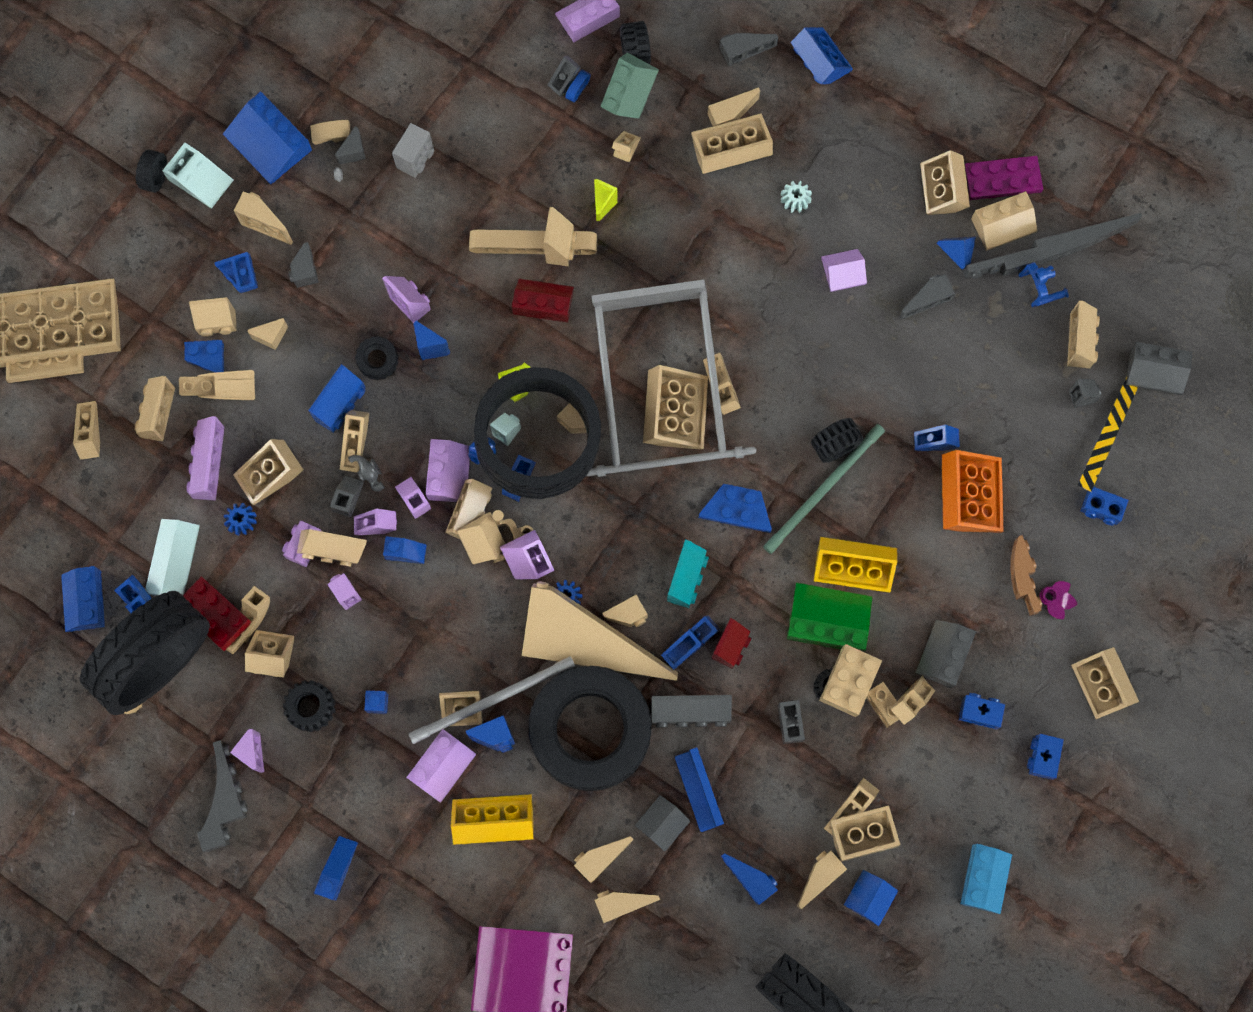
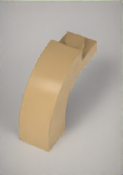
M255 586L241 600L242 608L240 610L252 623L226 649L231 654H234L244 642L246 643L251 638L269 608L270 597Z

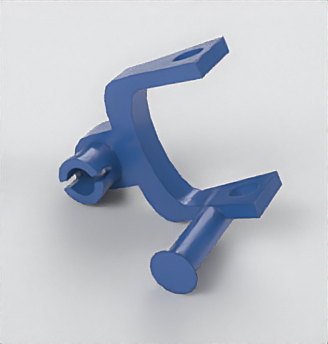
M1033 262L1027 264L1018 274L1019 277L1031 274L1038 291V298L1031 303L1032 307L1069 297L1066 288L1048 295L1045 283L1047 279L1055 277V270L1051 271L1054 269L1052 266L1038 268L1036 263Z

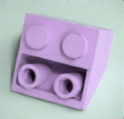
M535 530L500 546L515 579H538L554 571Z

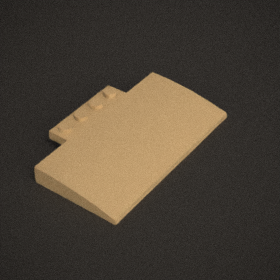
M114 279L0 294V367H6V380L8 383L84 373L83 356L121 351L118 304Z

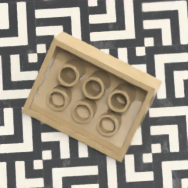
M662 365L648 370L643 443L663 447L704 449L708 376Z

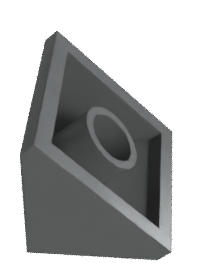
M660 795L634 826L665 852L689 824L690 820L676 806Z

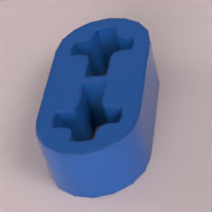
M582 69L567 90L565 98L574 103L588 84L591 74Z

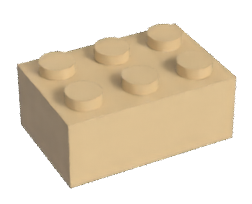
M845 644L840 651L819 701L854 717L858 716L882 660Z

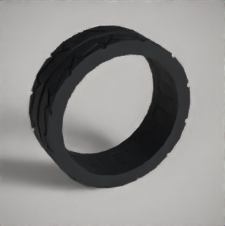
M531 367L520 369V371H514L501 377L482 397L476 412L477 414L475 415L474 443L477 457L489 478L508 493L531 499L555 497V495L558 496L573 489L586 477L593 467L601 437L599 411L591 394L571 376L549 368ZM534 391L551 393L563 398L578 411L585 424L587 445L581 456L570 467L550 476H527L511 470L496 457L489 445L486 433L489 421L495 411L505 401L515 395Z
M168 591L167 593L160 594L138 607L110 631L85 662L79 681L110 714L120 715L128 712L160 691L187 665L207 637L210 628L209 621L197 609L193 608L192 604L179 592Z
M786 953L772 966L773 970L770 973L767 972L755 986L780 1012H854L818 978Z

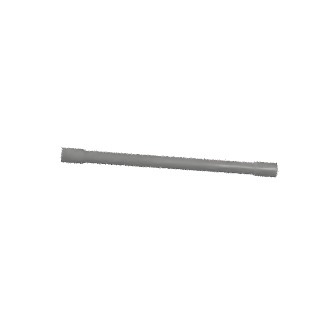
M571 656L522 681L436 722L408 733L412 743L415 744L431 734L576 666Z

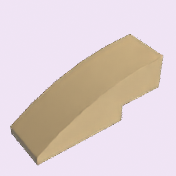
M921 676L901 696L891 711L905 725L927 704L935 690Z

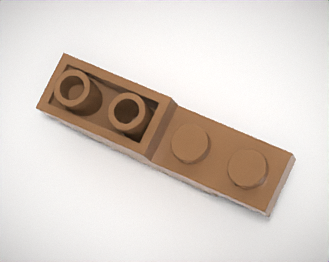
M1021 535L1014 541L1012 548L1011 581L1016 600L1024 598L1031 616L1042 611V602L1040 597L1036 596L1034 580L1029 577L1036 572V563L1028 552L1030 550L1028 541L1024 540L1023 535Z

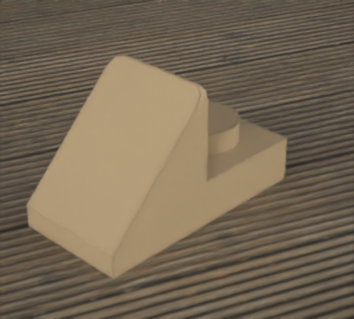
M623 131L613 142L612 148L615 149L614 157L630 162L641 137Z

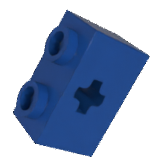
M969 693V695L963 697L958 720L997 730L1001 728L1005 704L1000 703L999 699L988 698L986 700L982 699L981 695ZM983 706V710L986 712L984 714H981V711L978 710V708Z
M1039 734L1036 738L1032 739L1031 749L1033 754L1032 757H1029L1027 769H1030L1029 775L1050 780L1057 778L1064 739ZM1044 752L1045 756L1048 757V759L1044 760V757L1041 756V754Z

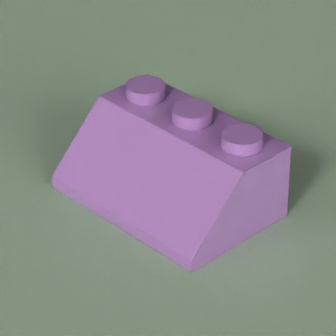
M578 0L556 12L555 15L572 41L576 42L619 18L620 8L616 0Z
M431 439L426 497L428 500L457 502L463 484L469 475V446L451 440Z
M442 729L406 778L441 803L476 754Z

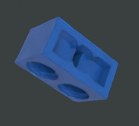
M1093 487L1091 492L1087 491L1080 512L1085 513V516L1089 518H1099L1105 524L1113 526L1122 521L1129 500ZM1091 500L1098 503V508L1091 505ZM1109 507L1116 510V515L1110 513Z

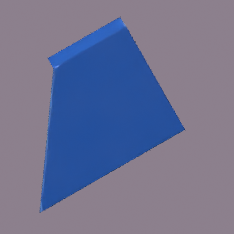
M976 236L946 238L939 240L937 244L961 269H965L966 265L971 264Z

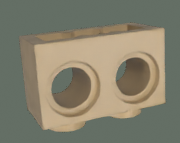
M884 682L871 689L866 699L886 728L899 720L891 711L897 701Z

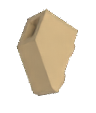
M569 403L557 415V421L571 434L587 433L580 414Z

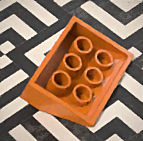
M960 450L942 454L943 529L959 532H1004L1002 458Z

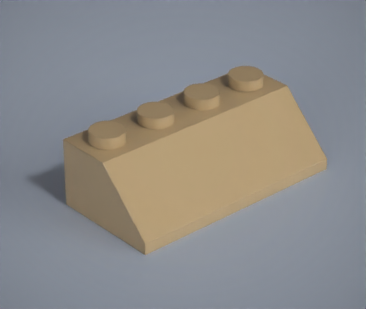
M762 114L691 132L697 160L703 174L773 155V140Z

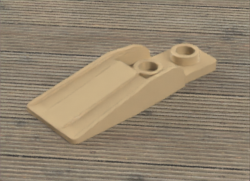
M228 371L197 375V377H180L179 394L181 396L198 395V397L210 399L254 400V371Z

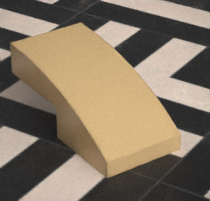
M348 120L329 121L310 126L312 143L315 145L330 140L335 143L343 141L351 133Z

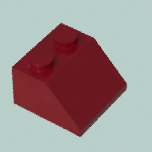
M730 618L712 659L731 669L735 665L739 666L744 656L740 653L743 647H748L752 639L749 637L751 631Z

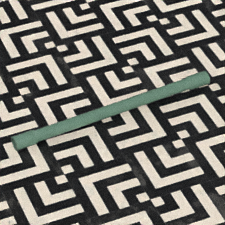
M876 424L869 431L861 444L848 455L785 525L767 541L763 548L769 554H772L780 546L787 535L861 455L885 432L881 425Z

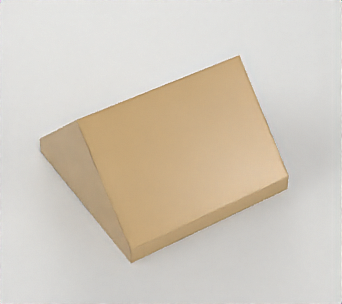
M491 512L456 530L472 564L496 559L502 552L500 546L505 545Z
M479 691L439 693L442 718L482 700L481 693ZM482 711L450 726L481 725Z

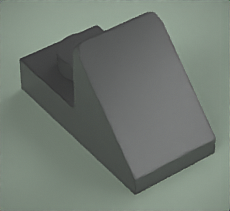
M564 56L548 86L560 97L563 96L576 78L581 67L569 56Z

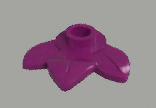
M1058 581L1052 587H1044L1039 593L1041 602L1047 606L1048 613L1054 618L1061 620L1065 617L1064 610L1071 609L1078 604L1075 598L1068 593L1071 584L1065 581ZM1046 593L1052 596L1051 600L1046 598Z

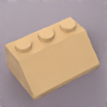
M950 150L920 163L926 213L928 215L956 213L970 207L963 155Z
M1027 192L977 209L971 218L986 251L1037 232L1034 207Z
M1079 301L1070 313L1067 366L1091 368L1098 358L1095 345L1098 344L1099 334H1096V327L1099 326L1100 317L1097 316V309L1084 301Z
M166 376L150 378L144 386V400L139 406L140 417L135 423V431L140 438L157 441L164 440L175 387Z
M312 529L301 530L297 553L302 554V558L313 560L314 557H319L321 562L332 563L335 560L340 561L342 566L351 567L352 564H358L367 540Z
M1114 647L1071 665L1096 719L1139 702Z
M889 806L830 821L835 848L841 862L900 846Z

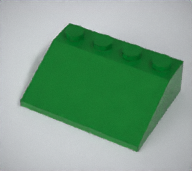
M796 583L786 639L840 650L847 644L865 652L869 634L872 596Z

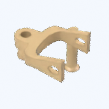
M496 510L492 514L497 527L507 526L514 540L525 535L524 532L533 531L532 527L528 525L517 528L512 519L502 520L504 514L500 510ZM502 554L499 555L496 559H493V563L504 561L506 559Z

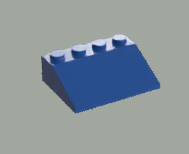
M259 92L246 103L223 133L226 139L270 185L312 151L309 141L262 92Z

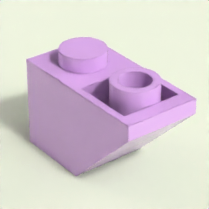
M412 477L395 487L415 519L431 510L428 501Z

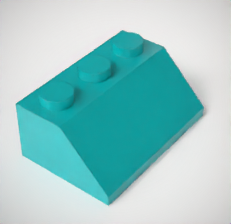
M686 539L668 592L667 602L689 608L690 604H695L698 593L694 591L696 585H701L703 575L700 572L702 567L706 568L709 557L706 556L707 550Z

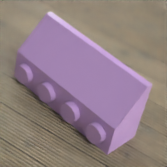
M212 416L198 420L197 426L194 427L193 431L195 445H192L191 448L193 462L189 465L191 479L187 483V493L193 499L216 500L224 426L217 417Z

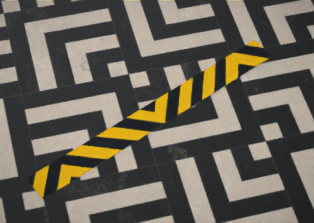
M1127 377L1078 483V486L1090 492L1095 485L1138 387L1126 385Z

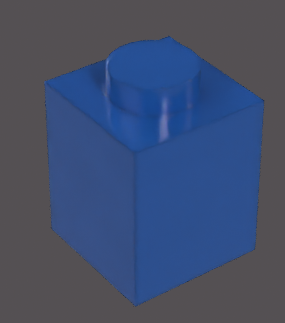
M366 691L364 710L367 713L387 714L389 694L386 691Z

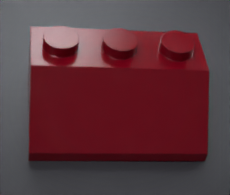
M519 279L512 302L513 315L568 323L574 287Z

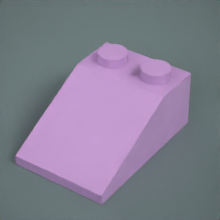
M384 276L382 278L389 298L413 323L431 310L430 300L424 293L420 294L417 291V286L411 280L408 282L404 277Z

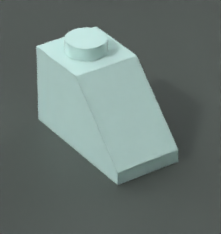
M506 413L502 414L490 424L492 435L508 446L521 429L520 420L513 414L510 416Z

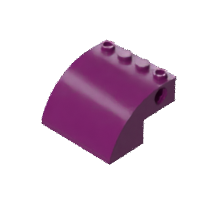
M479 926L471 1011L566 1012L573 934Z

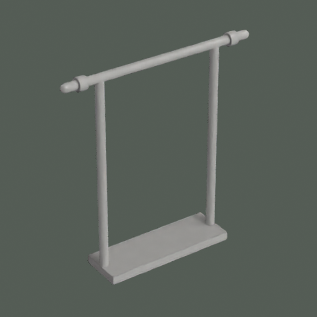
M704 280L592 295V303L595 307L613 465H597L596 468H591L586 476L598 475V477L609 473L729 457L744 458V455L756 453L755 447L743 448L739 446L735 447V449L726 450L707 301L708 296ZM700 298L719 451L620 464L603 312Z

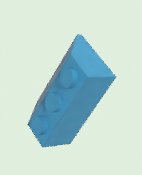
M980 844L972 845L960 904L1001 914L1012 854Z

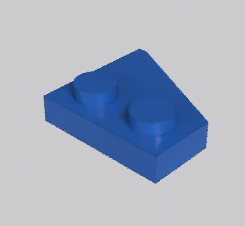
M248 252L215 262V266L233 284L238 292L244 293L258 288L251 256Z
M222 340L184 342L185 361L194 366L197 365L206 371L209 370L214 373L224 372V342Z

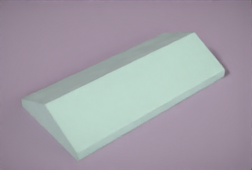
M161 519L145 589L149 595L158 596L168 591H177L182 595L185 594L199 525L180 520Z

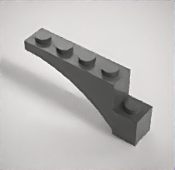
M221 740L213 742L217 765L214 800L202 830L197 832L203 852H210L230 845L229 839H231V834L228 827L225 828L224 825L246 818V812H248L246 801H242L240 795L243 792L239 781L236 782L234 775L237 774L236 767L233 762H230V747Z

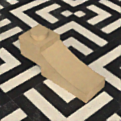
M718 353L714 356L721 412L725 415L741 407L721 353ZM706 358L703 360L709 378L708 362Z

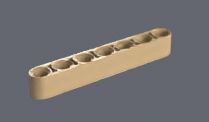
M472 230L469 236V251L473 253L545 254L544 238L546 231ZM574 231L577 232L576 243H572L571 248L574 249V255L596 254L597 234L589 231Z

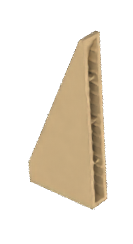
M537 582V584L534 583L532 585L522 656L558 662L571 656L576 665L600 666L614 671L677 681L678 672L676 670H673L669 665L555 587L548 586L549 583Z

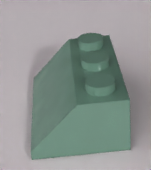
M626 53L617 62L600 107L615 115L639 119L659 69Z

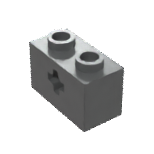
M799 700L779 702L777 706L783 744L803 742L805 737Z

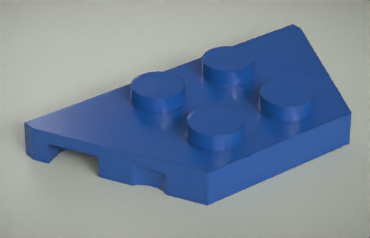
M723 484L699 513L698 517L771 533L772 529L761 491Z

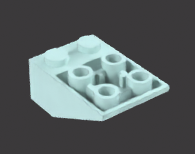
M187 143L182 145L162 170L170 182L211 209L234 181L203 154Z

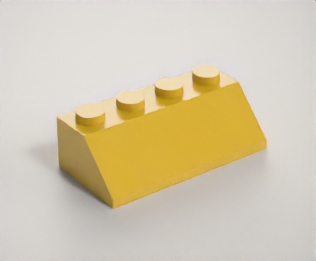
M820 537L814 581L890 593L897 565V548Z
M532 794L452 800L451 831L453 845L533 839Z

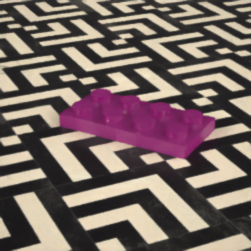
M1037 156L966 163L964 165L969 200L1014 196L1023 192H1027V194L1041 193L1043 191Z

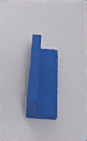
M698 748L675 756V761L700 832L723 825L724 822Z

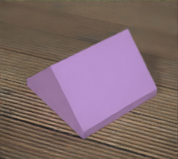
M858 249L821 257L830 292L867 284L865 259Z
M248 729L230 753L251 769L263 773L264 764L260 733L253 729Z

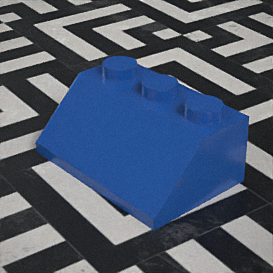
M804 27L790 42L794 47L795 53L803 59L805 67L813 73L815 81L819 84H831L853 70L823 27Z
M341 364L308 411L315 422L334 433L336 429L338 430L342 426L346 414L354 409L356 400L364 395L366 387L363 381Z
M91 566L75 568L62 574L65 632L105 627L101 570Z
M504 716L466 730L467 735L472 741L497 752L501 751L504 753L513 749L512 746L516 744Z

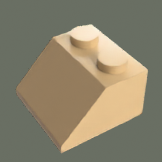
M227 297L189 301L194 327L199 335L208 337L215 333L226 335L237 331L235 309Z
M256 630L245 652V672L284 678L290 663L294 636Z

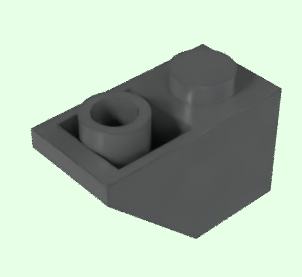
M345 476L334 493L330 505L332 511L352 518L364 481Z

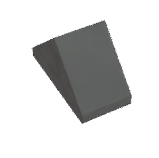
M356 126L335 154L339 164L366 159L361 134Z

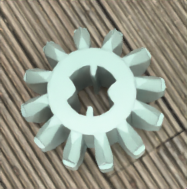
M792 181L791 186L786 184L785 190L781 191V203H785V209L790 207L791 213L794 212V209H797L799 213L802 208L806 210L812 200L810 197L812 192L807 190L808 185L801 186V181L798 182V185Z

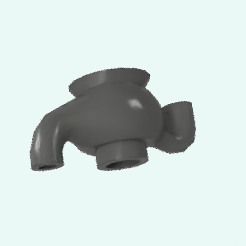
M360 455L348 457L351 463L358 462L360 470L357 473L362 481L367 480L373 491L379 492L385 488L382 482L377 481L378 474L382 473L372 458L368 461Z

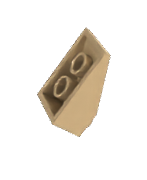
M243 191L234 209L241 225L292 245L293 241L286 227L261 200L260 196L253 192L249 194Z
M550 207L544 238L546 263L569 266V260H573L574 249L571 248L572 243H576L577 232H574V225L554 207Z
M270 439L233 476L252 505H255L291 482L303 471V468L284 440Z

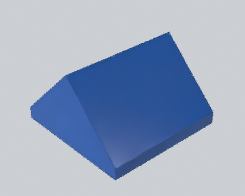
M415 320L416 341L422 360L448 356L450 350L447 340Z
M862 870L844 906L879 926L898 890L885 880Z

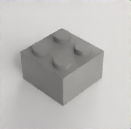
M410 123L392 152L397 169L416 178L418 173H422L427 158L430 159L434 153L430 132Z

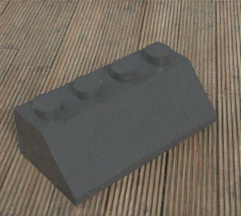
M732 695L652 696L651 698L652 725H656V728H667L668 724H676L677 728L687 727V724H695V727H707V724H715V727H726L727 723H731Z

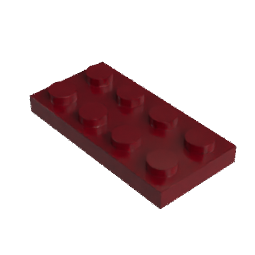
M202 576L183 595L192 604L193 608L197 609L209 621L210 628L207 636L223 651L252 623Z

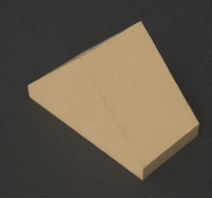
M284 318L248 329V333L253 340L276 350L288 326Z

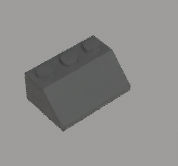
M1136 342L1129 352L1126 385L1183 395L1191 370L1193 352Z
M936 620L915 674L952 689L956 686L976 631L956 623Z

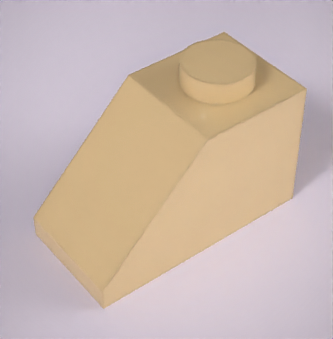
M637 595L602 613L604 620L628 627L634 625L639 627L648 618V614Z

